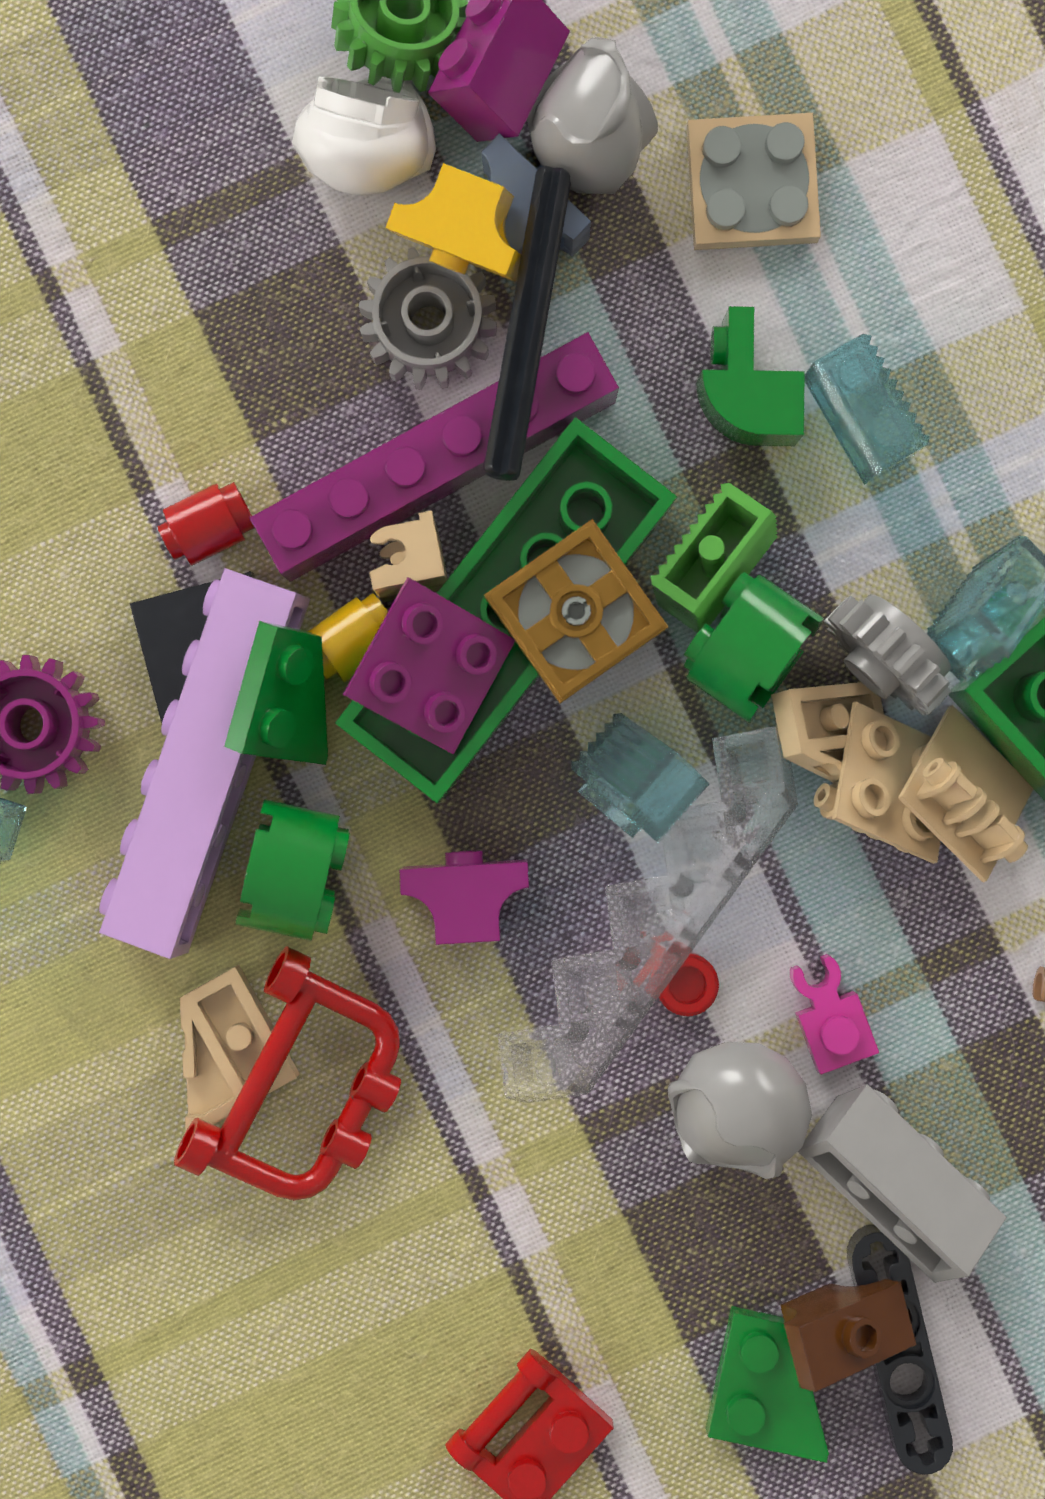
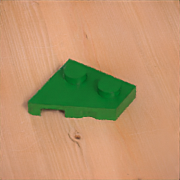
M259 621L224 747L246 755L326 765L328 759V740L321 636L300 629Z
M731 1306L705 1428L707 1436L713 1439L827 1463L829 1452L813 1391L800 1388L784 1326V1318Z

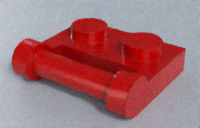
M529 1349L517 1363L519 1371L466 1431L458 1429L445 1444L447 1451L459 1465L468 1471H473L503 1499H551L614 1429L613 1419L542 1355L533 1349ZM537 1388L545 1391L549 1395L548 1399L495 1457L485 1446Z

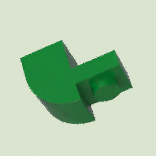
M729 306L722 321V326H713L711 333V364L721 365V370H702L696 383L698 400L702 411L716 430L738 443L752 446H795L804 435L805 371L754 370L755 307Z

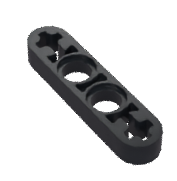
M866 1225L858 1229L850 1237L847 1245V1260L853 1286L879 1281L877 1273L868 1261H862V1258L871 1255L870 1244L880 1242L886 1251H893V1254L884 1257L883 1260L886 1276L889 1280L902 1281L901 1286L916 1341L915 1346L873 1365L890 1440L901 1463L906 1468L920 1475L933 1474L942 1470L950 1461L953 1452V1439L910 1260L875 1225ZM907 1363L919 1366L923 1371V1381L917 1391L901 1395L891 1389L890 1378L892 1372L898 1366ZM919 1411L921 1422L931 1437H935L927 1441L928 1451L924 1453H917L914 1446L909 1444L915 1441L916 1435L913 1422L907 1412Z

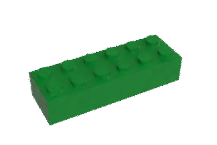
M575 417L437 594L512 637L485 599L484 595L592 519L626 566L672 508L677 496ZM515 641L454 754L354 700L344 710L335 724L434 802L440 803L538 679L539 674Z

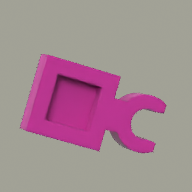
M828 954L820 956L822 965L825 968V977L819 984H807L802 969L797 965L790 967V979L794 988L803 996L809 998L811 1007L797 1011L795 1015L816 1071L820 1075L879 1053L858 994L851 991L840 996L838 995L837 988L841 981V971L835 959Z

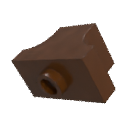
M883 1279L860 1286H841L829 1283L780 1305L799 1386L813 1392H817L916 1345L901 1282Z

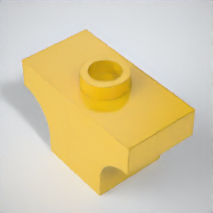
M443 163L434 188L423 200L408 205L394 203L385 228L402 238L433 249L429 259L430 262L463 275L466 274L467 268L471 264L514 282L517 281L521 254L511 247L505 232L506 218L514 196L504 186Z

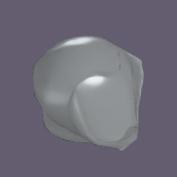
M601 37L590 38L581 45L567 62L548 75L527 118L535 157L542 166L558 167L567 170L570 174V190L576 193L615 194L635 171L640 159V152L658 133V121L653 107L643 90L629 75L624 60L616 48V41Z
M724 1042L693 1054L678 1080L671 1082L668 1086V1097L673 1111L675 1128L680 1138L682 1150L689 1162L738 1168L764 1179H770L780 1176L783 1164L803 1147L812 1118L806 1083L788 1058L760 1043Z

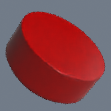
M689 951L674 953L663 960L655 974L654 984L658 998L669 1011L677 1015L695 1016L701 1014L714 1003L719 990L718 975L711 963L697 953Z

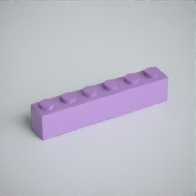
M224 568L221 580L215 579L211 583L203 603V614L208 617L200 640L195 639L190 644L183 660L182 674L187 676L180 699H174L170 703L163 718L161 732L162 735L166 736L159 760L154 759L151 761L142 779L141 794L145 795L146 798L139 818L133 819L129 823L122 837L120 853L125 855V859L118 879L113 878L109 882L101 898L99 911L105 917L99 933L168 959L189 952L256 758L254 755L238 753L224 747L259 621L300 629L310 598Z

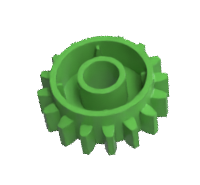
M467 0L334 1L331 28L336 30L334 47L336 51H349L347 67L351 71L360 69L363 66L367 67L370 70L368 83L373 86L382 77L391 79L393 92L400 93L404 81L409 80L413 81L414 86L420 92L426 91L429 76L436 77L440 70L438 62L442 53L454 42L466 19L465 10L468 2Z

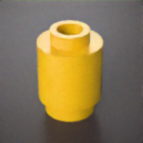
M374 593L362 601L355 597L307 631L322 637L323 670L326 680L337 673L345 683L353 677L388 613Z

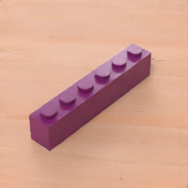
M589 332L540 358L524 453L564 432L575 417L582 422L616 403L619 386ZM499 381L251 516L250 520L279 573L291 582L370 539L378 529L395 525L486 475L484 461Z

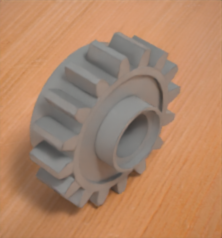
M415 247L408 248V260L398 264L389 257L384 261L387 274L382 280L372 276L369 277L367 284L374 298L373 300L360 301L359 310L362 316L373 320V322L360 327V332L364 342L379 341L370 352L371 358L376 365L384 363L389 359L392 360L389 369L392 380L397 382L408 371L413 375L415 389H423L427 376H436L440 387L445 389L449 386L448 372L456 369L460 375L468 379L472 376L468 359L471 356L481 360L488 358L489 349L480 338L496 336L497 322L482 316L496 310V301L494 295L479 296V293L486 286V278L482 272L475 273L470 277L467 273L463 275L430 262V256H419ZM432 306L444 312L445 318L443 322L434 329L423 330L411 322L414 314L423 307Z
M869 595L864 601L860 600L858 602L853 596H849L824 620V623L828 626L827 631L838 640L837 645L849 653L844 659L847 668L859 681L883 699H887L890 695L894 699L898 697L910 710L915 708L922 716H925L926 714L930 715L951 693V690L948 688L950 682L945 678V675L951 670V665L945 654L913 620L888 601L876 595Z

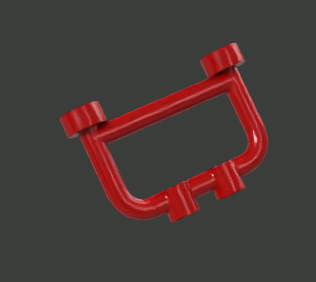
M286 946L274 962L264 986V993L286 1003L278 1021L222 1127L219 1128L196 1117L187 1128L178 1146L174 1158V1166L197 1176L201 1175L205 1168L209 1166L276 1197L293 1201L312 1198L325 1190L337 1176L342 1164L357 1169L366 1157L372 1140L370 1133L361 1130L372 1107L383 1113L387 1112L394 1103L401 1085V1078L390 1073L396 1063L400 1049L399 1029L391 1014L377 1003L310 972L311 957ZM315 1003L371 1030L375 1037V1047L368 1062H365L355 1075L350 1088V1096L341 1114L328 1127L321 1143L320 1154L314 1165L305 1173L294 1175L238 1150Z

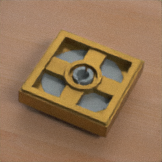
M593 519L484 595L559 704L668 628L663 618Z

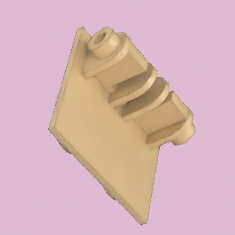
M857 701L853 702L839 781L831 785L827 783L822 784L814 795V805L820 808V813L824 818L840 822L851 827L856 832L865 833L868 837L874 840H881L904 853H910L933 864L938 862L940 840L898 799L931 736Z
M953 705L948 706L898 799L982 882L988 880L997 860L1005 858L1010 863L1015 862L1028 849V844L1024 841L1025 833L1019 826H1016V823L1033 788Z

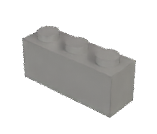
M868 1084L838 1095L809 1133L803 1147L798 1151L934 1283L969 1277L1007 1218L990 1202L989 1194L980 1184L964 1177L944 1158L943 1150L934 1140L918 1133L898 1114L897 1106L888 1096L873 1090Z

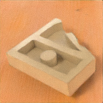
M862 682L788 689L771 694L783 758L833 783L839 781L852 703L857 701L884 714L881 697L873 693Z
M240 965L233 967L180 997L181 1029L184 1031L185 1050L182 1053L183 1079L186 1078L188 1115L185 1117L186 1130L196 1117L214 1125L228 1116L274 1028ZM290 1055L287 1056L269 1093L299 1076L300 1073Z

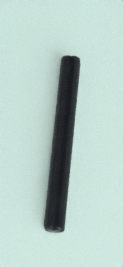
M542 166L535 174L484 461L486 475L498 480H517L521 472L571 187L570 174L563 168Z

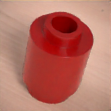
M235 482L222 488L215 483L164 508L163 513L167 522L157 526L172 558L177 560L185 556L191 566L246 540L244 533L255 528L250 520L252 515Z

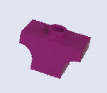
M482 850L446 852L445 864L403 866L399 869L401 895L419 899L432 913L436 945L500 941V909L504 901L514 892L529 888L527 859L483 862Z

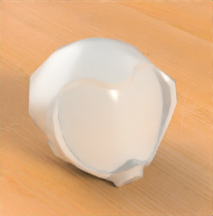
M318 76L314 100L303 108L297 118L292 140L294 148L310 173L332 189L361 196L386 192L413 177L429 171L436 152L434 127L426 105L412 86V80L404 81L400 93L393 92L391 79L382 77L373 86L368 83V78L354 82L328 76Z

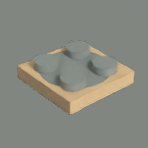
M813 113L688 120L686 130L694 250L818 243L821 232Z

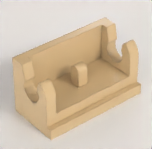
M432 510L419 513L420 520L382 527L370 537V541L375 545H384L388 541L395 540V542L383 547L379 553L381 558L390 559L392 565L385 564L369 572L372 588L382 602L395 600L407 577L433 592L439 591L447 581L439 532Z

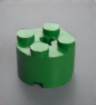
M743 572L733 583L722 601V604L725 605L720 615L722 620L716 629L706 623L699 630L684 653L687 660L683 667L689 670L687 675L688 681L742 719L751 723L756 717L758 707L764 708L771 699V694L777 691L804 652L800 647L809 635L815 636L824 618L761 574L754 579Z
M264 799L260 813L271 815L273 818L271 826L260 824L259 829H256L240 902L251 904L252 910L240 909L235 925L312 941L314 932L327 934L335 902V891L325 889L329 868L342 870L349 841V829L338 827L339 815Z

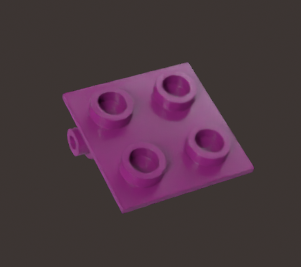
M407 577L343 695L454 754L515 640Z

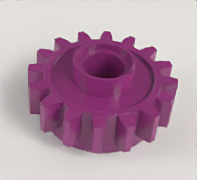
M22 655L20 669H17L12 662L0 661L1 789L6 791L16 790L24 779L27 794H39L43 792L45 778L54 789H62L68 786L65 770L68 769L76 774H85L88 771L86 763L80 757L83 751L100 752L101 745L95 740L90 739L89 734L90 729H98L105 726V719L89 716L88 708L94 706L100 698L96 693L80 694L78 692L85 679V676L81 673L72 671L61 678L63 662L49 658L42 670L38 657L32 655ZM35 708L42 716L43 728L40 735L35 740L29 742L21 732L20 723L23 715L29 709Z

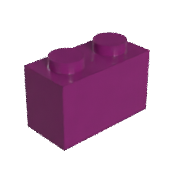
M469 0L465 10L467 17L454 42L442 53L438 62L440 70L428 94L477 142L493 140L499 133L504 138L518 137L570 30L543 0Z

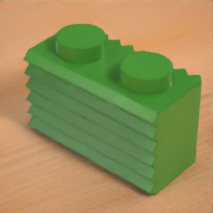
M731 483L721 484L722 493L713 494L714 503L705 504L706 513L697 515L698 523L690 525L691 534L682 535L683 544L674 545L675 554L666 555L667 564L658 565L659 574L651 575V583L657 605L696 633L706 623L709 626L725 607L722 601L733 583L743 572L748 575L778 537L776 535L777 516Z

